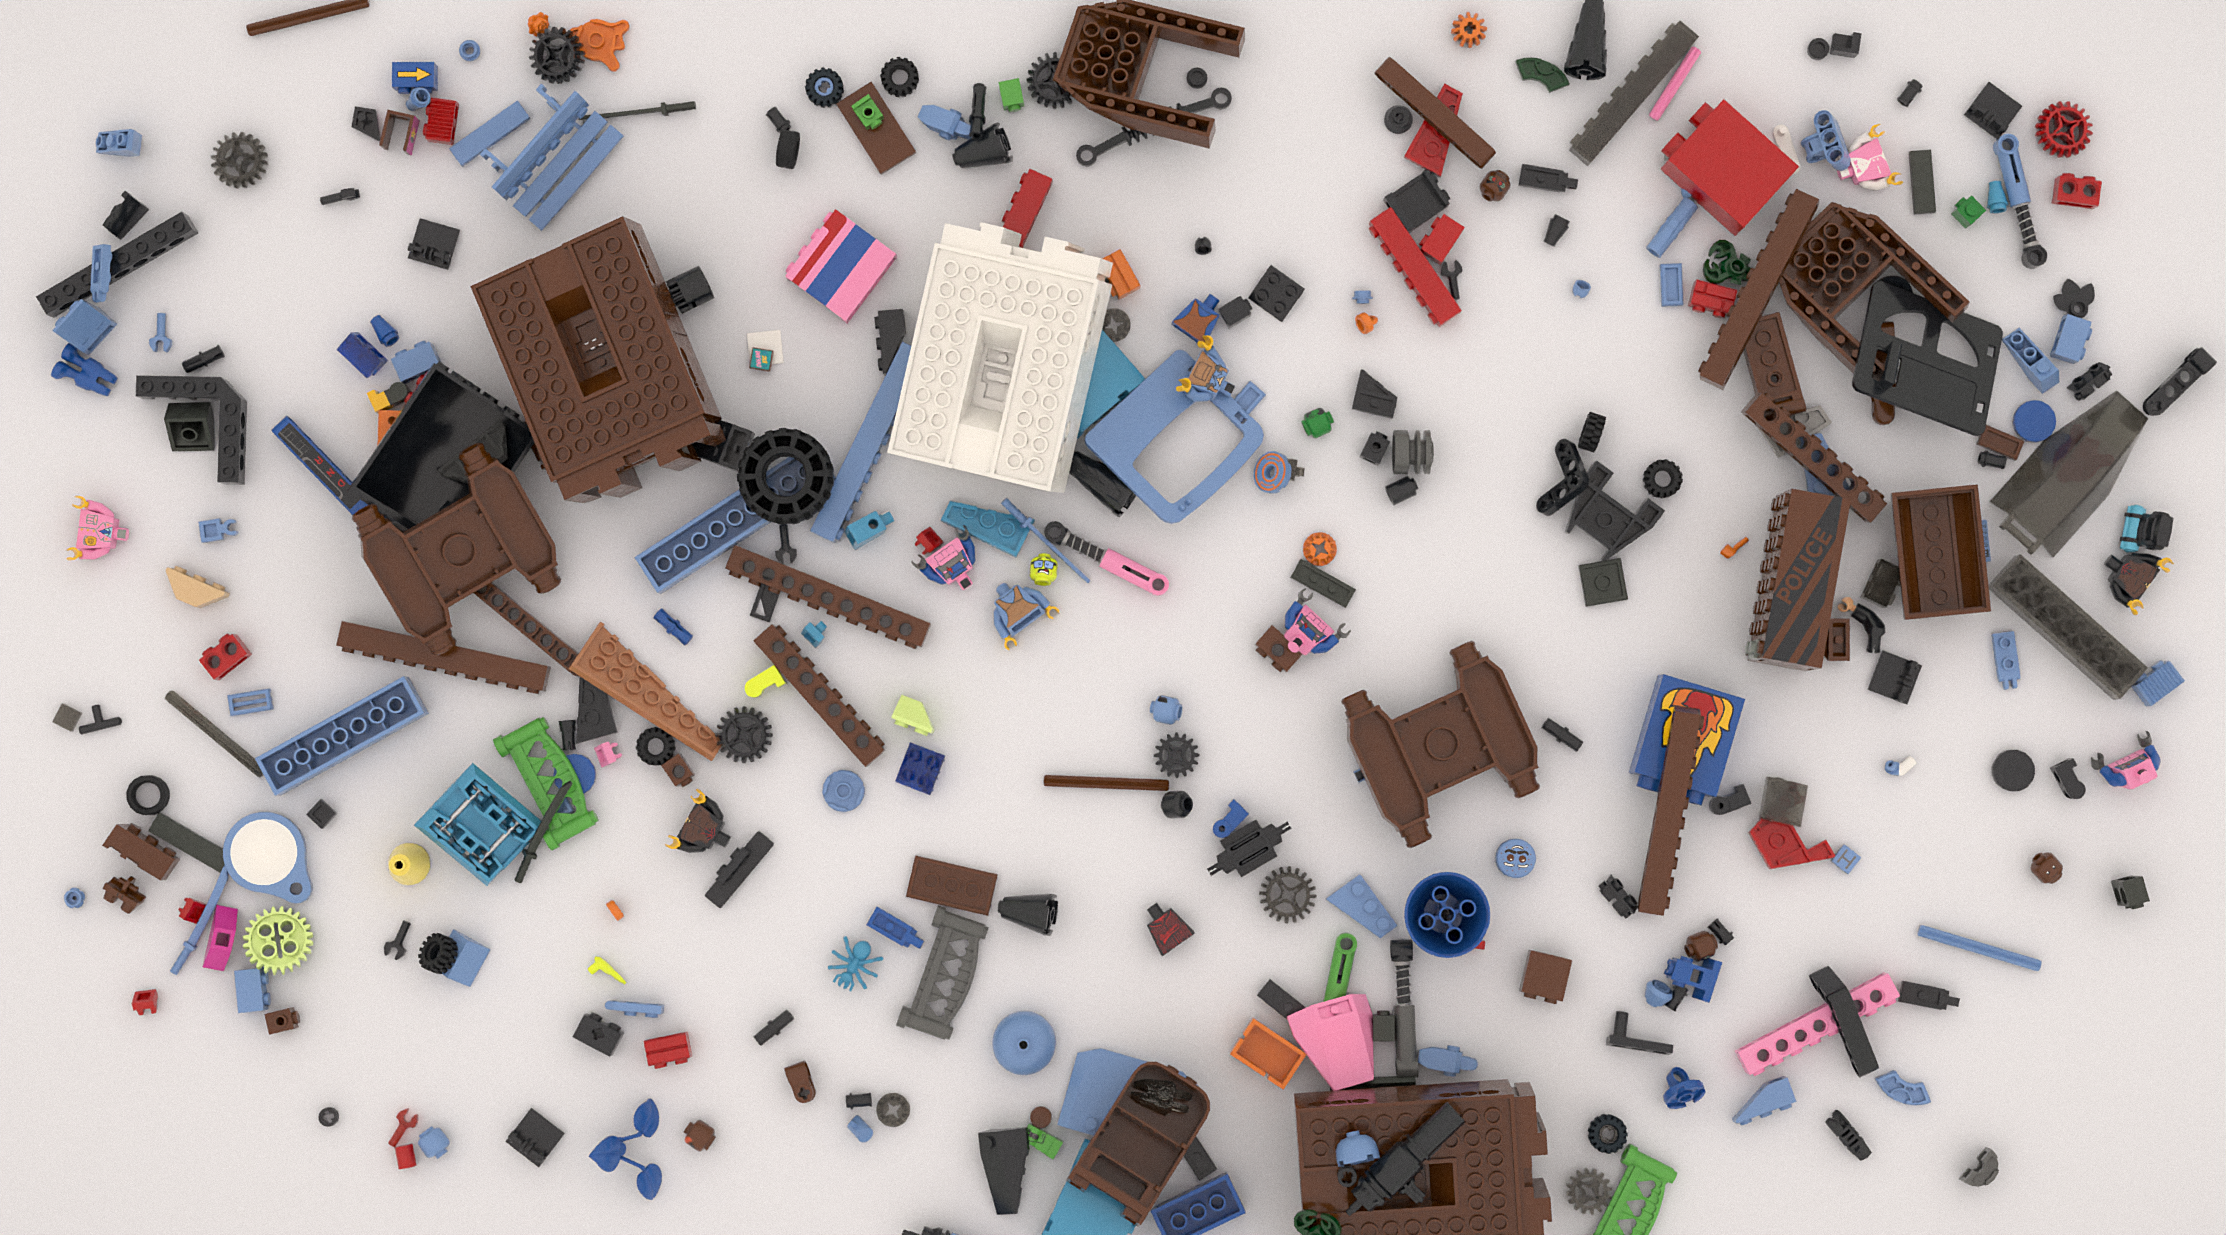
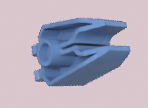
M922 105L918 114L919 120L930 130L939 133L941 138L948 141L950 139L957 140L958 136L967 140L971 139L969 137L971 125L965 123L961 117L962 113L954 109L949 111L935 105Z
M1447 1045V1049L1429 1047L1419 1050V1064L1428 1069L1444 1071L1443 1075L1456 1077V1073L1459 1074L1461 1070L1473 1071L1479 1065L1476 1058L1463 1056V1051H1460L1458 1046Z

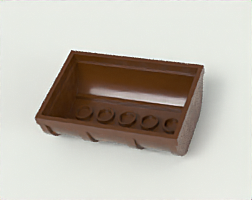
M1978 484L1891 493L1904 620L1991 612Z

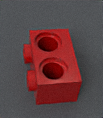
M2062 173L2054 181L2052 204L2095 209L2099 206L2102 181L2096 180V177L2093 176L2076 178L2074 174ZM2063 184H2067L2070 187V194L2063 191ZM2084 187H2088L2091 190V197L2084 194Z
M226 634L219 639V644L216 647L206 649L199 661L214 680H221L249 658L252 653L238 635ZM232 643L237 647V651L233 655L228 651ZM217 656L220 659V664L214 668L212 659Z

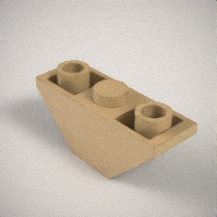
M175 566L174 569L167 567L166 574L176 599L194 607L202 608L228 598L230 593L224 591L226 587L215 582L213 585L205 583L206 578L197 574L191 577L186 574L187 570Z

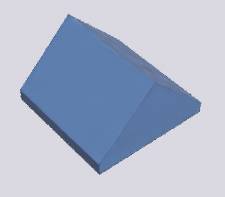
M453 929L449 937L456 941L458 950L455 952L458 955L454 956L456 961L451 963L452 968H447V972H442V974L451 980L471 987L491 949Z

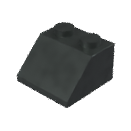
M211 402L168 403L164 422L172 452L214 451V415Z

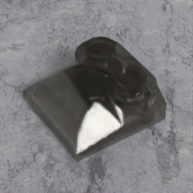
M1767 776L1758 819L1801 827L1808 785L1787 781L1779 777Z

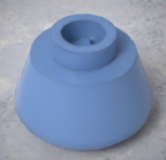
M1651 980L1646 984L1645 998L1649 1005L1661 1007L1672 1000V990L1665 983L1659 980Z

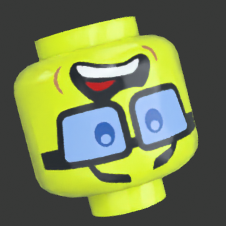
M1039 554L1038 557L1033 558L1030 562L1029 576L1031 580L1039 586L1051 585V582H1054L1057 578L1058 563L1055 559L1051 558L1050 554Z

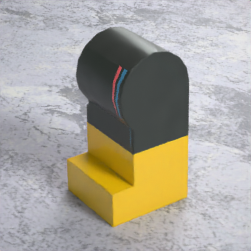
M396 382L388 390L381 393L372 390L367 392V395L375 412L379 414V410H388L403 403L411 391L407 385Z

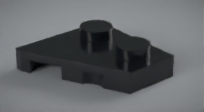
M1361 369L1352 410L1393 419L1398 397L1384 388L1381 383L1373 379L1365 370Z

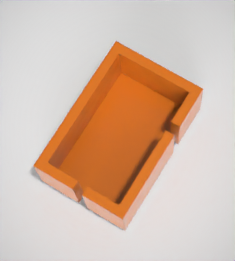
M1252 1017L1242 1032L1245 1036L1244 1039L1239 1037L1229 1053L1263 1077L1267 1072V1079L1284 1090L1306 1054L1303 1050Z

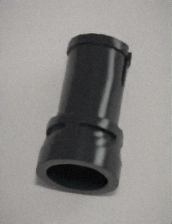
M576 720L559 721L560 732H562V750H569V747L570 750L576 749L574 735Z

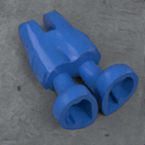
M68 343L62 351L61 358L81 367L82 371L79 372L63 361H59L53 367L51 377L54 379L70 377L75 379L76 386L84 390L109 396L111 389L102 383H98L97 379L101 377L104 381L115 384L118 377L90 357L86 360L82 358L78 353V349Z

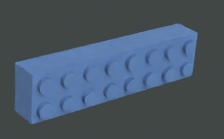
M403 676L256 757L255 760L274 795L281 796L429 713L410 678Z

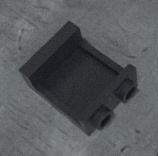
M1427 169L1395 192L1385 196L1383 200L1388 208L1391 207L1409 233L1446 209L1450 204L1448 193L1438 187L1436 184L1438 179L1433 172L1429 173Z

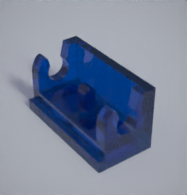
M351 332L336 349L366 378H369L371 375L374 376L388 362V359L359 332Z

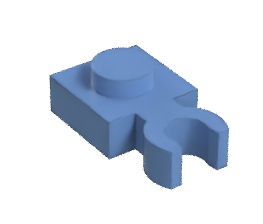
M221 519L198 522L201 543L224 540L225 533L231 536L238 534V531L229 530L231 524L237 523L233 519L225 521L224 524H222Z

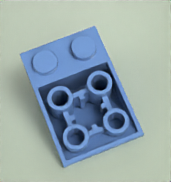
M80 299V301H75L70 306V311L65 317L62 316L56 321V327L52 331L83 353L90 355L114 329L117 323L99 307Z

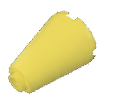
M405 843L397 846L391 852L388 859L390 875L395 881L403 885H414L421 882L430 871L429 854L418 844Z

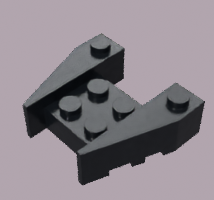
M1594 461L1587 471L1589 485L1585 491L1575 498L1565 533L1569 534L1575 525L1608 549L1601 558L1603 561H1606L1652 529L1665 510L1647 498L1635 514H1633L1602 491L1614 473L1600 462Z

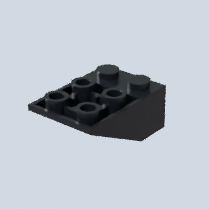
M720 420L716 424L721 426L726 440L717 446L694 442L692 443L697 456L701 459L738 472L739 460L742 459L745 448L751 445L755 433Z

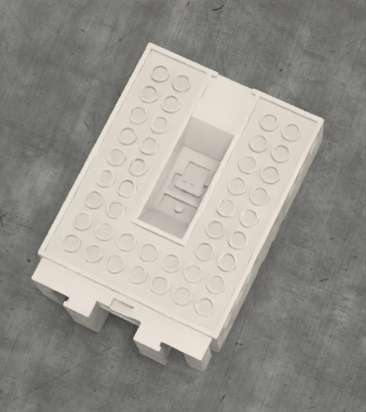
M981 222L980 227L982 228L981 231L945 223L941 243H935L887 453L1041 490L1065 493L1112 289V284L1106 283L1105 277L1110 278L1113 263L1102 258L1084 255L1082 252L1084 253L1085 248L1062 240L1045 237L1042 252L1019 247L1022 234L1004 227Z

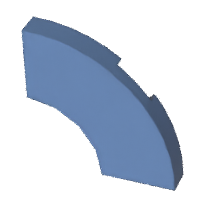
M1895 1070L1875 1078L1881 1090L1898 1102L1908 1105L1931 1103L1923 1082H1906L1899 1077Z

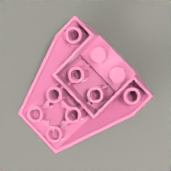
M1366 994L1342 996L1311 1005L1287 1016L1294 1039L1333 1091L1374 1080L1373 1014Z

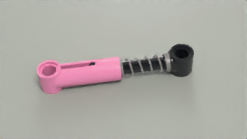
M1050 522L1045 527V537L1050 543L1063 545L1064 547L1069 546L1071 550H1077L1079 554H1084L1087 558L1094 559V562L1098 561L1099 567L1153 595L1162 596L1167 592L1169 581L1164 575L1110 548L1108 550L1100 549L1099 545L1095 546L1091 544V541L1087 542L1084 538H1079L1076 534L1073 535L1060 522ZM1058 527L1061 530V535L1058 538H1052L1049 535L1051 528ZM1130 570L1149 578V581L1130 573ZM1156 579L1164 582V588L1160 591L1152 587V583Z

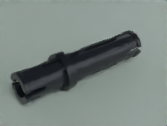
M976 83L973 86L972 113L969 116V123L971 125L969 137L972 140L982 139L983 125L986 122V117L984 116L986 86L982 83Z

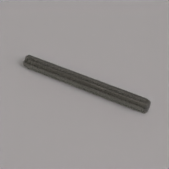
M169 691L166 694L165 700L257 777L263 776L255 758L176 692Z

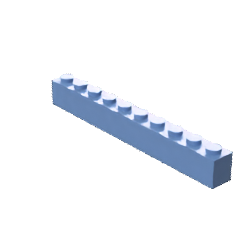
M904 342L901 343L834 481V487L832 486L831 496L823 505L824 508L819 512L810 530L812 533L835 543L836 539L840 541L845 531L842 527L845 521H850L854 510H852L853 504L860 501L863 494L861 488L864 483L868 484L872 476V472H870L872 465H877L882 455L879 451L882 445H887L891 437L888 433L891 426L894 425L911 345Z

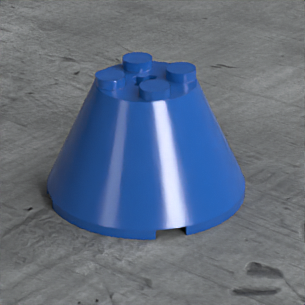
M1454 872L1435 873L1421 880L1410 892L1404 910L1405 925L1411 939L1423 951L1442 958L1458 957L1472 951L1482 941L1490 924V907L1483 890L1470 878ZM1443 910H1449V914L1446 915V919L1441 917V913Z

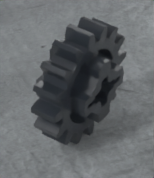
M1175 732L1173 738L1167 734L1168 740L1160 739L1162 746L1155 747L1159 750V753L1154 754V757L1159 758V761L1155 764H1161L1163 767L1160 771L1167 770L1168 777L1172 773H1175L1176 778L1179 777V773H1182L1185 777L1187 776L1186 770L1194 771L1191 767L1192 764L1198 765V762L1194 760L1195 757L1200 756V754L1194 752L1198 745L1192 746L1193 739L1191 738L1187 741L1186 734H1183L1182 738L1179 737L1178 732ZM1181 741L1183 744L1180 747H1173L1170 742ZM1169 748L1176 752L1180 750L1182 752L1180 756L1184 763L1178 759L1172 760L1173 754ZM1188 748L1191 752L1190 762L1185 758V752ZM1164 749L1168 752V759L1165 762L1162 757ZM1173 764H1181L1184 768L1175 770L1170 767Z

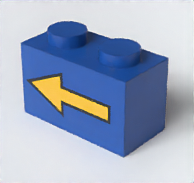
M392 62V88L398 91L399 94H411V91L417 87L425 88L429 94L432 91H438V66L435 62Z

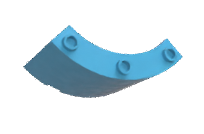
M1103 330L1100 336L1077 440L1085 433L1084 431L1088 427L1099 421L1109 412L1108 410L1116 403L1119 404L1145 380L1143 375Z
M1084 1139L1082 1146L1074 1161V1164L1071 1168V1171L1074 1168L1077 1161L1079 1160L1082 1153L1084 1152L1090 1140ZM1066 1181L1041 1235H1127L1128 1233L1132 1235L1136 1225L1120 1216L1125 1207L1123 1204L1098 1188L1089 1184L1087 1189L1082 1192Z

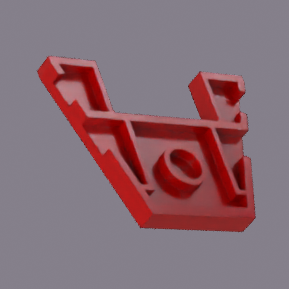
M1795 784L1791 785L1748 832L1769 870L1835 857L1827 840L1807 850L1785 813L1789 808L1804 801Z

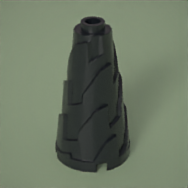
M1585 0L1578 23L1575 26L1573 40L1569 45L1564 72L1577 79H1581V75L1587 76L1586 80H1599L1606 76L1607 70L1604 1Z
M1074 451L1069 474L1076 478L1103 505L1109 508L1114 515L1121 517L1124 514L1121 509L1123 507L1128 509L1136 495L1104 463L1095 461L1079 451Z

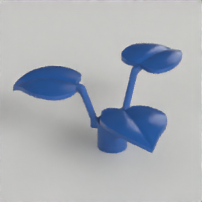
M648 1098L647 1101L637 1108L634 1114V1127L638 1133L626 1137L608 1136L593 1149L589 1157L605 1172L615 1170L620 1160L640 1168L642 1172L637 1176L638 1190L644 1198L653 1200L662 1182V1173L659 1166L650 1163L645 1168V1166L623 1156L626 1152V1145L623 1141L640 1137L642 1134L649 1138L658 1128L659 1112L654 1101Z

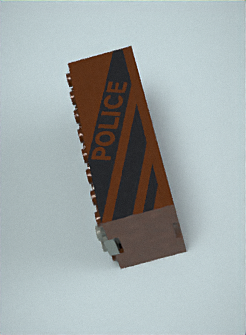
M1797 489L1787 490L1772 499L1771 511H1773V517L1769 519L1767 531L1770 532L1769 540H1765L1763 551L1766 552V557L1760 565V573H1763L1762 580L1758 581L1756 593L1759 594L1758 602H1755L1753 606L1755 620L1754 623L1751 622L1749 628V635H1752L1751 641H1747L1745 646V655L1748 656L1747 661L1801 671L1822 668L1851 499Z

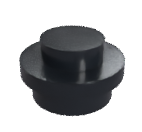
M1192 68L1187 73L1188 85L1194 89L1205 86L1207 83L1206 72L1202 68Z

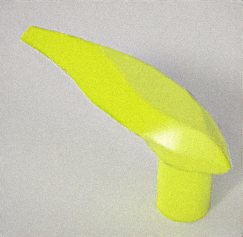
M595 956V963L588 967V971L592 975L601 969L624 985L626 984V981L605 960Z

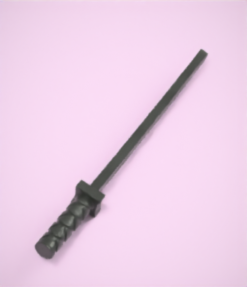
M691 101L667 105L663 102L661 107L603 113L600 115L603 118L662 112L664 116H669L668 113L696 109V103ZM585 115L581 119L579 118V120H587L591 115Z
M571 781L560 787L539 824L528 849L523 848L522 853L524 857L514 879L517 883L523 882L531 860H536L537 855L535 852L558 807L572 786Z

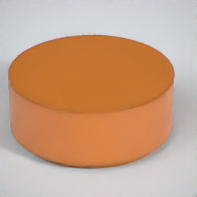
M613 900L606 903V906L617 921L624 917Z

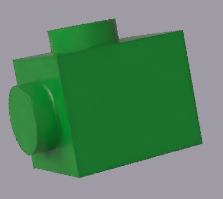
M1971 195L1967 199L1961 198L1954 205L1956 209L1951 214L1966 229L1986 210Z

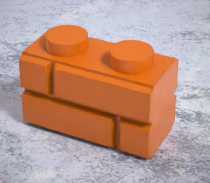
M1121 249L1102 258L1113 263L1110 278L1106 277L1108 282L1112 284L1110 293L1112 297L1117 296L1118 300L1141 288Z

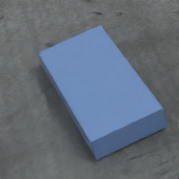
M1682 263L1660 264L1661 307L1683 306Z
M1250 381L1234 400L1249 415L1266 394ZM1239 412L1234 415L1241 423L1245 419Z

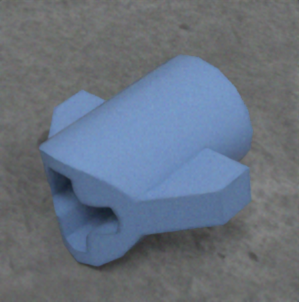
M856 1115L847 1125V1128L860 1142H867L873 1136V1130L859 1115Z

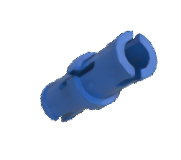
M663 608L654 615L653 619L660 623L669 635L672 634L684 646L693 638V635L680 625V621L673 619Z

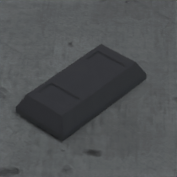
M764 576V579H765V580H767V581L772 580L771 578H768V577H765V576ZM761 583L750 616L770 623L779 595L768 591L769 586ZM760 599L765 616L756 614Z

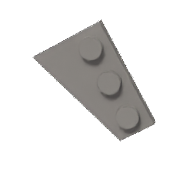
M1821 405L1808 408L1806 412L1789 416L1794 422L1796 420L1801 422L1806 427L1805 431L1809 435L1816 434L1832 423ZM1786 423L1780 426V432L1784 435L1788 431ZM1760 430L1778 458L1786 454L1780 446ZM1799 437L1796 439V446L1801 444Z

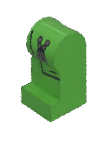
M1029 1123L1027 1126L1029 1144L1046 1154V1156L1054 1159L1064 1141Z

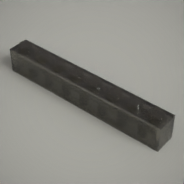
M1679 21L1676 25L1672 23L1664 32L1667 36L1663 40L1658 39L1651 47L1654 51L1648 57L1645 54L1637 63L1640 66L1636 72L1630 71L1624 79L1626 81L1625 85L1622 88L1618 86L1610 96L1613 99L1608 104L1604 102L1597 110L1599 115L1595 120L1591 117L1583 126L1586 129L1583 134L1577 133L1570 141L1572 146L1569 151L1585 165H1590L1698 39L1699 36L1682 21Z

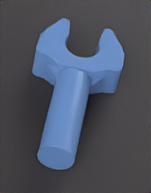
M157 313V335L149 339V345L154 352L158 351V343L160 341L164 343L163 350L165 352H168L172 347V340L168 339L165 335L166 313Z

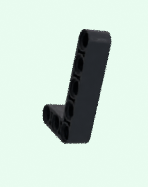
M1829 966L1810 974L1809 978L1815 990L1830 1008L1851 1064L1858 1077L1860 1078L1879 1069L1847 987Z

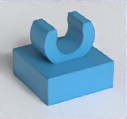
M822 621L816 626L810 622L804 627L801 634L816 648L825 638L822 633L827 626Z

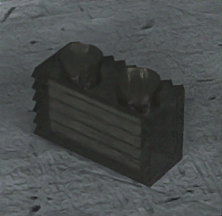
M1878 559L1860 598L1881 608H1887L1888 605L1891 606L1896 597V594L1893 592L1896 586L1900 587L1898 566L1884 559Z

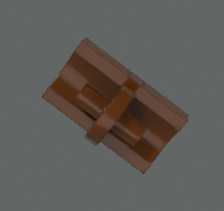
M132 876L127 880L122 877L119 879L113 877L102 888L106 890L103 898L109 903H114L119 898L123 901L120 908L127 914H130L137 906L143 903L146 896L138 892L139 888L134 885L136 879Z

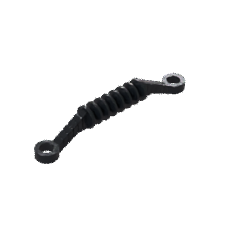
M1221 87L1213 91L1211 98L1192 103V105L1181 106L1180 103H1177L1176 109L1190 113H1197L1212 107L1222 110L1229 107L1232 96L1229 90ZM1217 94H1225L1227 101L1224 104L1217 103L1215 100ZM1123 126L1121 127L1122 132L1119 135L1095 147L1091 145L1079 147L1076 153L1077 161L1082 166H1092L1096 162L1097 157L1102 153L1121 145V143L1127 142L1131 146L1132 138L1140 142L1139 135L1148 139L1147 133L1132 129L1128 131ZM1085 150L1093 154L1092 159L1089 161H1084L1081 158V153Z

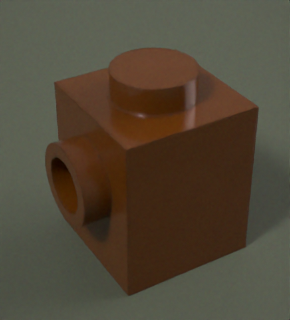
M294 1007L264 1014L269 1035L299 1027L300 1016Z

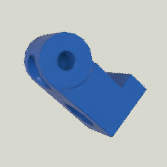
M1234 799L1228 804L1231 808L1230 812L1223 819L1217 820L1213 825V833L1219 838L1227 837L1249 815Z

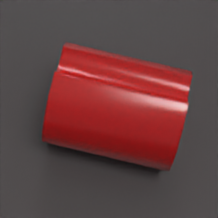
M413 1144L394 1147L398 1169L417 1166Z

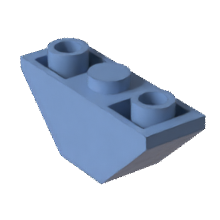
M132 129L99 132L96 138V153L125 157L140 156L142 135Z

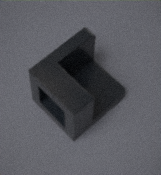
M1853 32L1851 35L1834 33L1830 54L1855 58L1859 54L1862 33Z

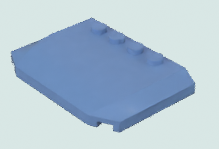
M1102 1048L1078 1052L1057 1125L1094 1135L1132 1073L1147 1061ZM1179 1071V1073H1178L1179 1075L1183 1076L1184 1078H1186V1076H1187V1075H1186L1184 1072H1182V1071Z

